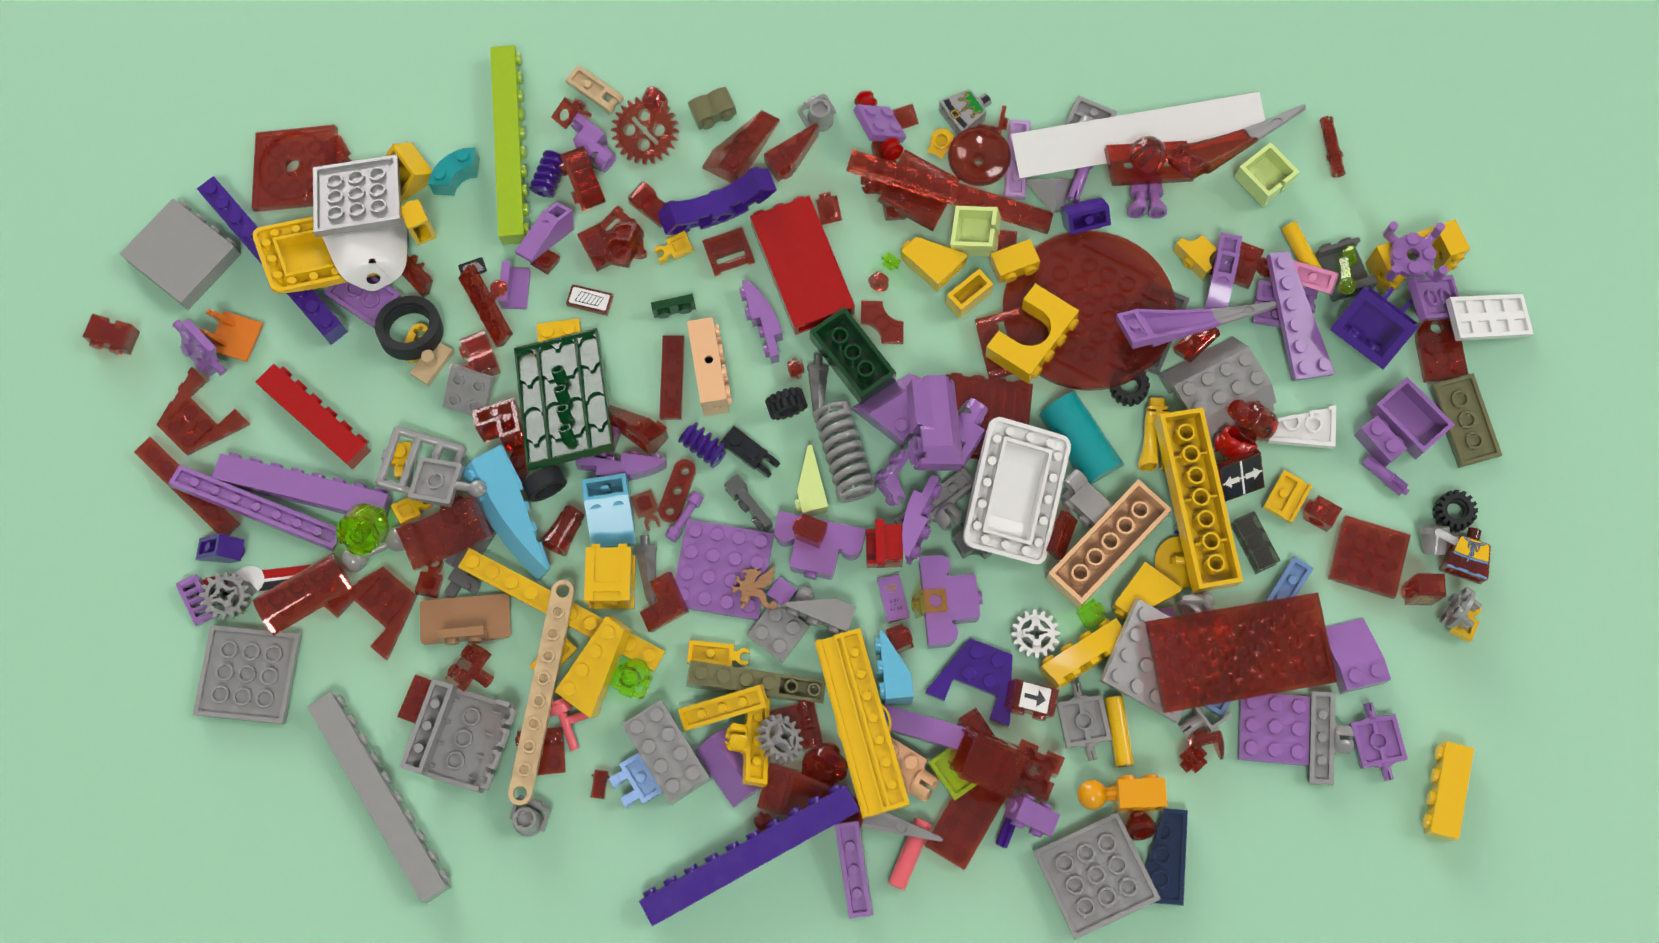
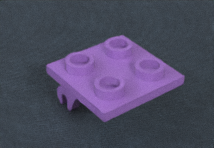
M909 449L901 450L898 453L895 451L887 460L889 462L887 467L880 469L874 477L876 479L874 482L875 487H878L886 497L885 501L889 506L901 505L899 497L903 500L906 499L897 473L909 460Z

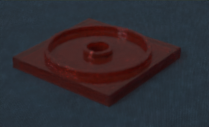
M334 124L256 132L251 209L254 212L313 207V167L337 164V126ZM299 161V166L295 171H287L289 163Z

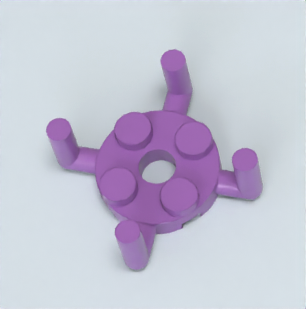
M1395 221L1390 222L1383 232L1384 238L1392 244L1389 253L1392 268L1386 274V280L1393 281L1399 274L1404 277H1421L1426 274L1433 282H1439L1448 272V268L1441 266L1437 271L1431 268L1437 254L1431 244L1445 229V225L1441 222L1437 223L1425 238L1417 233H1410L1398 238L1393 234L1398 228V223ZM1407 252L1415 253L1417 260H1410L1407 257Z

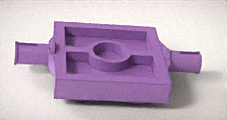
M190 319L184 322L176 320L173 323V327L180 333V349L186 357H190L194 361L196 368L199 371H203L208 377L216 372L220 376L225 374L227 369L219 362L216 355V347Z
M1373 702L1365 703L1363 705L1367 717L1362 721L1349 723V726L1354 731L1353 741L1360 768H1381L1384 781L1393 780L1390 765L1395 762L1408 760L1396 714L1388 716L1376 715Z

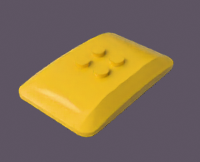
M313 216L263 226L254 230L253 241L269 286L275 293L299 292L347 283L335 267L323 237H315L313 232ZM374 258L369 259V263H376V260ZM371 273L367 277L377 275V273Z

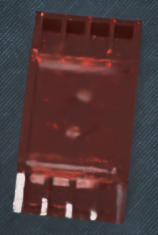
M473 496L454 502L452 507L415 523L409 522L396 528L414 572L493 537L480 506Z

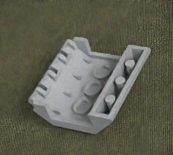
M1233 336L1158 375L1169 394L1174 392L1185 410L1203 407L1211 443H1214L1216 435L1219 432L1221 433L1226 427H1238V423L1241 427H1244L1258 419L1256 413H1258L1259 417H1263L1273 412V404L1277 403L1272 383L1250 348Z
M432 679L399 767L483 794L484 790L489 791L494 778V774H491V771L497 770L502 756V752L499 749L500 747L505 748L511 731L507 727L508 725H513L518 712L514 709L515 705L499 699H490Z

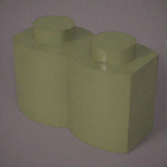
M726 87L715 89L707 95L698 96L688 102L689 110L699 130L710 129L715 123L729 121L737 114L735 105Z

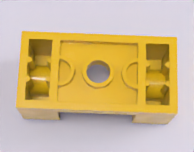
M1456 219L1443 223L1445 229L1431 244L1437 253L1433 264L1436 271L1441 266H1446L1448 272L1456 269L1458 263L1465 259V255L1470 250ZM1434 227L1417 232V234L1425 238ZM1390 242L1377 246L1365 262L1370 275H1375L1377 278L1376 288L1379 293L1388 291L1391 287L1397 290L1401 282L1406 280V277L1400 274L1393 281H1387L1385 278L1392 268L1389 254L1392 247ZM1407 252V257L1416 256L1413 252Z

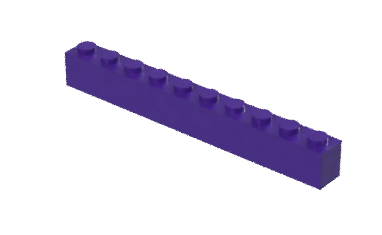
M212 176L200 185L197 190L262 265L253 241V232L258 228L257 225L218 180ZM313 290L286 293L330 345L348 333L342 323Z
M840 783L828 789L830 794L823 798L820 795L815 796L807 801L809 806L800 809L798 806L787 812L789 817L782 821L779 818L772 820L766 824L768 828L762 832H759L758 829L746 835V841L740 844L738 841L725 847L727 851L723 854L718 855L717 852L705 858V864L699 867L696 863L686 868L684 870L685 875L678 879L676 875L663 881L665 886L656 890L654 886L643 892L644 898L639 900V903L651 926L660 923L860 811L847 784L843 787Z

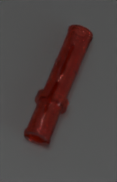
M1325 116L1319 121L1327 149L1326 159L1330 164L1332 177L1335 178L1337 175V178L1346 174L1342 161L1343 152L1338 144L1334 119L1332 116Z

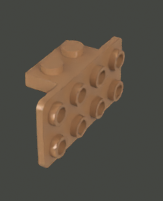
M508 594L431 599L420 602V641L424 645L443 643L445 645H458L459 642L475 644L481 643V640L505 639L511 636L510 597Z

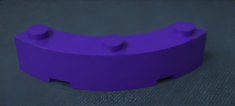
M753 167L741 178L722 189H716L707 195L689 200L666 202L664 207L658 212V216L665 235H675L683 231L688 233L690 228L698 226L702 230L749 211L748 206L755 202L756 204L762 203L776 192L777 189L768 168Z

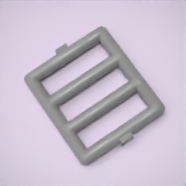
M395 426L387 449L383 450L381 456L383 461L375 483L378 487L408 495L410 490L408 483L422 442L435 446L431 456L432 459L440 460L443 449L456 452L453 461L456 463L463 462L466 447L404 427ZM400 436L413 439L400 481L396 483L386 480Z

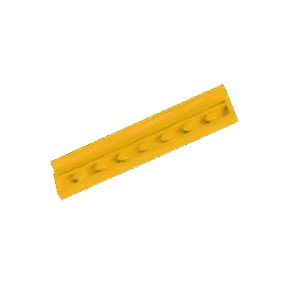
M857 628L836 634L833 637L816 640V650L862 819L910 806L861 629Z

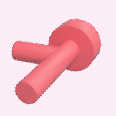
M562 698L552 702L550 715L551 717L558 715L571 752L579 749L571 724L588 719V716L581 711L568 716L567 711L573 708L568 701Z

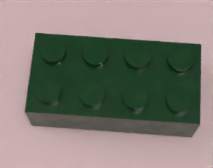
M845 307L810 330L811 342L859 404H863L896 382L895 370Z

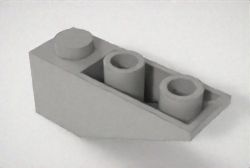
M837 598L794 601L781 605V608L786 610L785 613L795 618H798V616L806 618L808 624L817 627L820 624L827 627L826 631L834 635L848 631L856 610V606Z

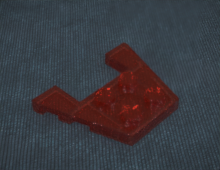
M193 367L188 370V376L184 383L181 382L178 387L177 395L173 401L169 402L156 424L187 456L250 425L236 409L217 424L191 398L207 383Z
M381 567L359 580L354 586L340 591L338 595L330 600L323 601L322 605L339 618L354 601L386 628L370 647L385 660H388L417 599V595L388 570Z

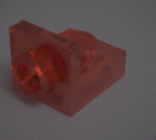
M831 192L819 194V199L814 201L817 205L821 225L842 221L837 195L831 196Z

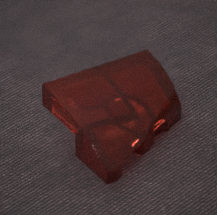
M618 221L613 226L611 232L601 238L603 243L594 251L592 249L589 250L588 256L601 262L629 268L644 232L638 223Z

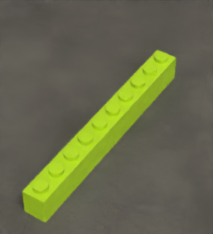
M515 45L490 47L498 237L502 245L521 243L530 230V224L526 222V216L530 214L529 205L525 203V196H528L529 192L528 185L524 183V177H528L527 166L523 162V158H527V152L522 141L526 139L525 128L522 127V121H525L524 109L521 108V102H524L523 90H520V84H523L522 71H519V65H522L521 53H517Z

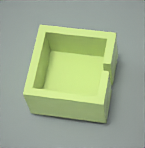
M1270 142L1243 163L1234 178L1264 207L1277 197L1278 193H1282L1292 185L1300 171Z
M956 206L950 242L951 248L968 256L990 257V253L996 252L1002 219L998 207Z

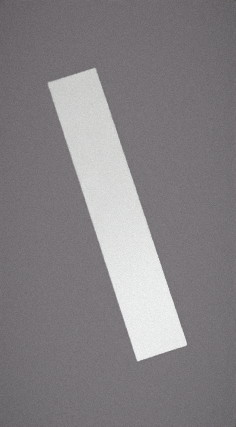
M1260 92L1014 133L1011 134L1019 178L1129 160L1135 153V150L1138 151L1152 145L1156 141L1151 140L1156 139L1161 140L1159 143L1164 145L1161 146V149L1164 151L1166 149V153L1249 139L1243 132V129L1265 121ZM1142 138H1143V139H1151V140H1141L1140 143H1139V141H1137V140H1140V139H1142ZM1152 146L1143 157L1151 156L1157 149H1160V146ZM1149 147L1137 152L1136 158H1140ZM1158 150L1154 155L1160 154V150Z

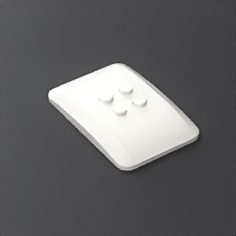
M996 417L989 422L976 469L963 531V540L967 546L1030 564H1041L1045 561L1071 450L1070 440L1066 436L1003 417Z

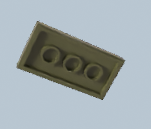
M1474 373L1432 384L1430 387L1437 407L1455 424L1446 434L1458 468L1502 456Z

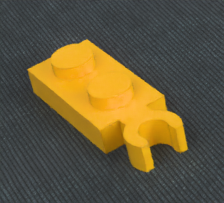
M689 640L687 664H690L692 660L733 667V662H737L740 666L746 667L749 666V662L742 661L740 657L742 654H750V650L741 648L738 651H734V644Z

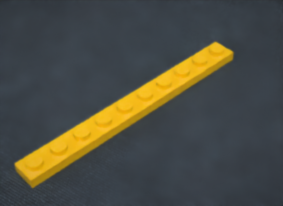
M468 549L458 566L460 570L546 615L551 594L550 590L473 549ZM573 603L568 627L592 638L604 619ZM630 633L622 655L655 672L665 651Z

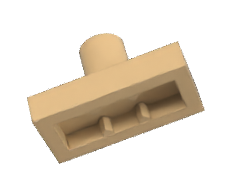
M441 342L434 351H423L420 360L410 372L411 376L429 387L454 354V351Z

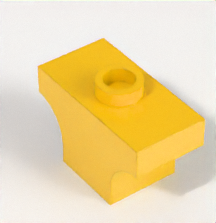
M1203 235L1193 241L1185 240L1182 237L1176 243L1173 252L1182 260L1183 265L1187 269H1191L1201 280H1204L1209 275L1212 269L1210 260L1214 257L1217 248Z

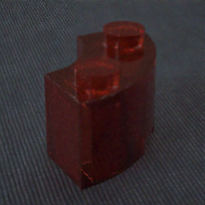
M584 146L560 154L563 163L559 164L563 176L568 175L574 190L571 192L574 203H579L582 211L605 203L603 192Z

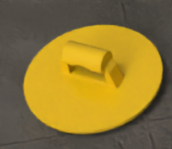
M1180 536L1171 537L1158 548L1155 555V568L1182 589L1191 588Z

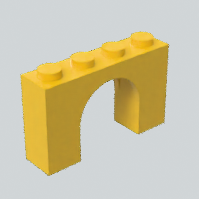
M1037 284L1032 287L1023 299L1022 310L1045 324L1049 332L1048 338L1038 345L1026 346L1019 344L998 331L986 346L985 354L987 358L1028 384L1033 378H1038L1043 370L1042 365L1045 361L1047 363L1051 361L1055 354V348L1057 346L1061 347L1064 344L1068 331H1073L1079 323L1077 319L1078 309Z

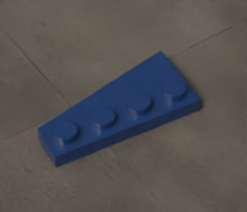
M1168 808L1163 810L1146 866V870L1161 900L1155 902L1156 904L1184 906L1188 810Z

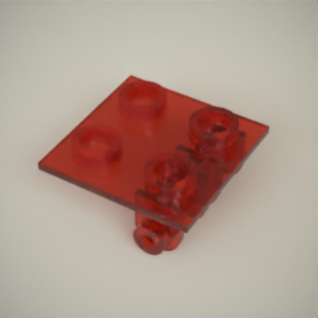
M801 701L797 705L770 710V716L781 714L782 718L789 716L790 723L796 722L795 729H801L798 736L804 739L799 743L803 747L802 750L823 746L814 703Z
M562 727L547 728L537 776L566 773ZM517 731V737H515L516 746L519 744L521 731Z

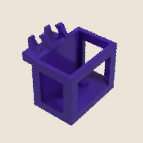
M1367 285L1330 330L1384 370L1418 329L1420 324L1404 313L1413 303L1409 300L1400 310L1387 300L1395 290L1393 287L1382 297Z

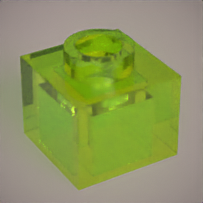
M1094 599L1079 607L1076 611L1087 631L1095 628L1106 619L1104 616L1106 612L1100 603H1096Z

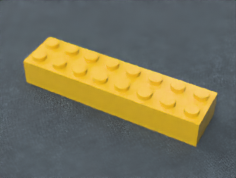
M1202 407L1160 414L1154 420L1192 594L1235 587L1243 582V577L1204 409Z

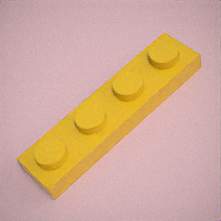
M760 684L680 708L678 712L683 729L687 731L768 707L769 703L764 686Z

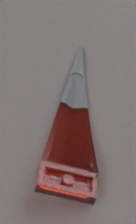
M1306 104L1235 132L1179 145L1167 152L1166 155L1164 154V161L1166 160V163L1191 180L1202 174H1210L1306 109Z
M770 762L767 785L762 787L757 808L788 816L787 812L798 806L800 809L809 806L807 801L815 796L820 795L821 798L830 794L828 789L833 786L799 770ZM854 797L857 805L859 806L857 798ZM858 811L840 821L859 820L861 828L943 841L942 837L889 812L862 819L861 811Z

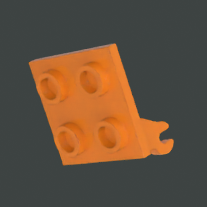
M207 309L206 314L213 317L219 324L214 334L201 328L199 330L216 347V353L248 362L264 324L230 312L223 311L220 314L215 310L213 312Z

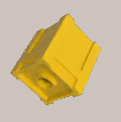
M591 544V547H586L584 601L588 602L589 609H635L636 556L632 554V548L627 547V544H618V547L600 548V544Z

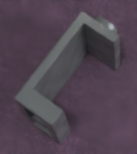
M1347 237L1333 245L1331 243L1323 244L1315 254L1322 269L1339 274L1332 295L1329 294L1332 302L1358 295L1367 285L1374 289L1378 283L1375 275L1368 277L1356 246L1361 241L1359 237L1353 239Z

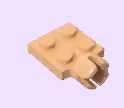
M891 737L907 795H914L921 801L928 800L932 794L923 785L935 791L938 784L936 776L925 769L928 760Z

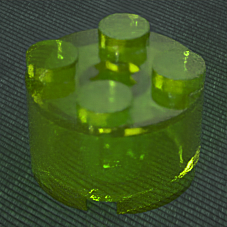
M370 504L354 505L336 526L337 540L340 544L343 543L348 548L347 551L359 556L370 554L385 539L389 531L386 512L381 507H375Z

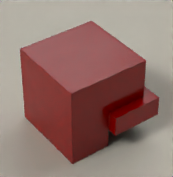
M875 519V529H866L867 568L902 567V524H884V519Z

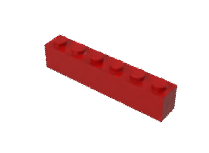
M273 363L255 383L353 470L371 452L366 446L369 442L360 434L355 436L351 432L353 428L345 420L339 422L336 419L338 415L329 406L326 409L320 404L323 401L314 393L309 395L305 391L307 387L301 381L297 380L294 382L290 378L292 374L284 366L278 368Z

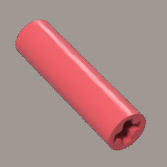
M914 818L912 823L927 831H930L932 826L930 823L918 818ZM912 836L906 837L888 884L905 891L926 839Z

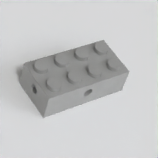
M662 700L657 701L622 724L671 805L711 781Z

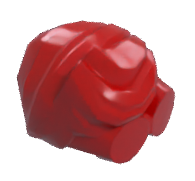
M1237 426L1226 427L1214 439V452L1219 451L1223 458L1231 464L1253 457L1258 448L1256 443L1251 442L1240 433L1241 430Z

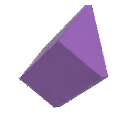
M727 727L711 735L695 752L727 800L735 808L763 787L742 784L743 755L740 752L730 751L726 748L725 741H730L725 738Z

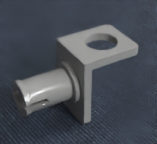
M1195 703L1192 705L1196 711L1194 712L1195 715L1179 725V728L1183 731L1191 726L1190 729L1184 732V735L1188 738L1203 726L1212 731L1233 715L1230 713L1214 725H1211Z

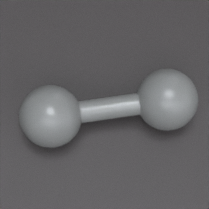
M397 526L387 532L384 541L365 550L359 547H350L342 555V565L348 571L358 572L366 566L367 558L388 548L397 552L403 551L410 545V533L407 529Z

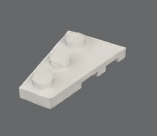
M1336 405L1299 415L1294 414L1276 418L1275 421L1272 419L1268 422L1270 427L1268 433L1271 431L1267 439L1269 444L1334 449L1336 447Z

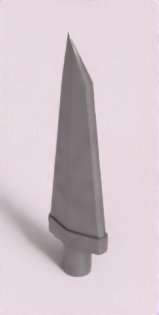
M815 354L814 364L807 365L813 412L824 406L829 366L822 365L821 354Z
M641 535V546L635 547V553L645 598L655 610L657 545H650L649 535Z

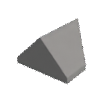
M1028 179L1026 183L1052 213L1061 212V206L1066 204V197L1073 179Z

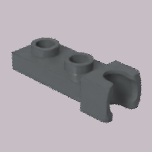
M738 474L724 484L725 490L734 501L739 500V507L745 513L749 512L753 516L751 520L759 530L763 528L765 532H768L773 528L772 521L748 494L747 485Z

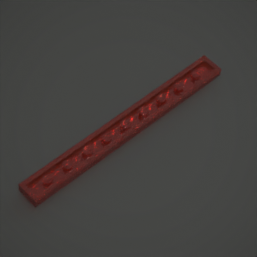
M852 149L846 169L847 172L955 206L998 207L1001 220L1044 234H1048L1053 217L1052 212Z

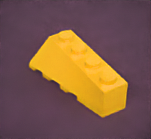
M1117 618L1112 621L1109 619L1104 620L1097 625L1099 629L1091 633L1090 630L1079 637L1080 641L1073 645L1070 642L1060 649L1062 653L1056 657L1052 654L1041 661L1043 665L1039 668V671L1053 692H1056L1110 657L1122 630V625Z

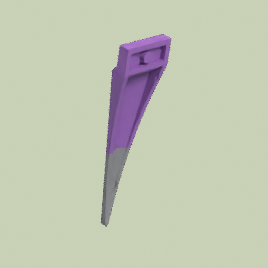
M1276 301L1211 309H1134L1116 314V321L1132 349L1147 345L1155 347L1275 309L1277 306Z

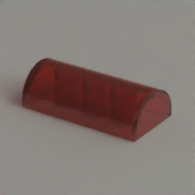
M331 553L254 598L253 604L261 620L274 636L354 588L340 559L335 553Z

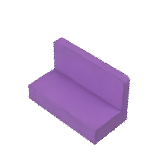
M502 261L498 302L501 308L527 309L531 275L529 268H513L511 261Z

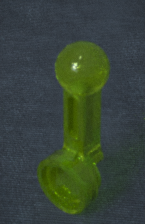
M1354 244L1346 245V248H1343V257H1339L1341 280L1339 281L1338 288L1343 294H1351L1356 289V282L1351 275V266L1358 264Z

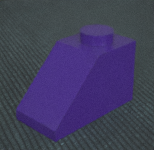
M220 533L200 538L195 560L221 563L239 562L245 553V540Z

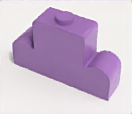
M782 511L778 512L775 525V539L777 543L783 547H789L794 544L790 559V570L795 573L804 574L805 578L816 580L817 577L832 580L839 554H842V557L849 561L858 559L862 553L866 529Z
M943 555L919 557L928 649L952 646L958 636V629L955 624L978 622L980 618L979 604H983L982 591L977 590L976 576L974 574L948 576L951 564L949 559Z

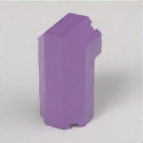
M946 375L923 376V381L918 382L917 378L911 380L907 386L911 425L910 434H914V439L909 440L908 444L911 465H915V470L958 471L964 465L954 381L951 379L949 382V377Z

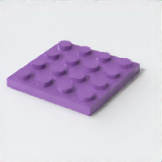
M687 519L670 606L758 621L762 606L759 598L751 596L749 604L745 606V609H741L739 601L742 592L732 593L733 589L731 586L740 587V584L734 582V580L737 579L736 576H739L741 581L745 580L744 576L747 574L742 573L744 569L749 570L758 567L757 571L760 570L761 574L756 578L755 582L758 581L760 576L768 572L774 533Z

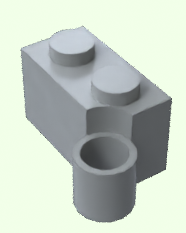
M1074 469L1064 479L1063 484L1068 490L1061 496L1062 505L1068 511H1073L1079 516L1078 520L1085 527L1089 526L1092 528L1113 505L1088 482L1086 476L1078 469Z

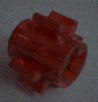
M1190 745L1179 756L1183 760L1179 765L1186 773L1192 770L1196 774L1207 764L1204 757L1208 753L1201 746L1195 749Z

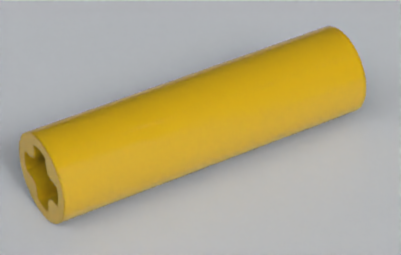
M1291 222L1284 226L1281 231L1298 262L1322 268L1297 222Z
M1123 696L1105 698L1116 768L1134 765Z

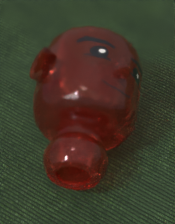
M1237 399L1228 406V415L1235 419L1236 428L1245 435L1247 441L1264 442L1272 438L1278 428L1277 415L1261 404L1260 401L1245 402Z

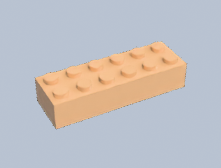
M1138 479L1048 573L1046 580L1076 608L1080 609L1169 515L1172 508Z

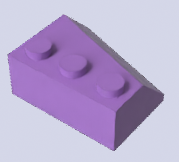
M907 374L863 404H858L851 409L900 448H903L914 435L910 434L911 425L907 386L911 380L917 378L918 382H921L923 378Z

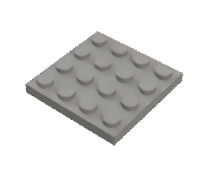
M397 154L313 167V232L315 237L402 224L400 167Z
M1135 599L1099 681L1172 722L1179 723L1213 641L1142 600Z
M210 625L193 715L285 725L302 635Z
M1118 812L1033 851L1075 940L1161 900Z

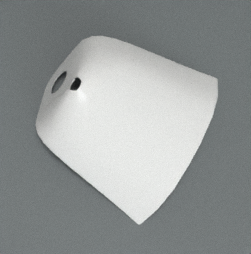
M403 217L402 224L322 236L340 275L347 282L369 291L379 290L399 278L405 269L407 261V226ZM374 258L376 263H369V259ZM371 273H377L380 276V281L376 284H370L366 280L367 276Z

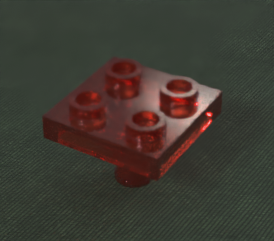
M477 644L467 645L462 650L461 658L458 662L452 664L447 670L445 679L463 692L473 679L484 688H487L492 683L494 676L487 673L482 667L492 654Z

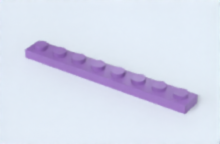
M182 465L178 466L169 481V486L332 552H334L344 534L340 528Z

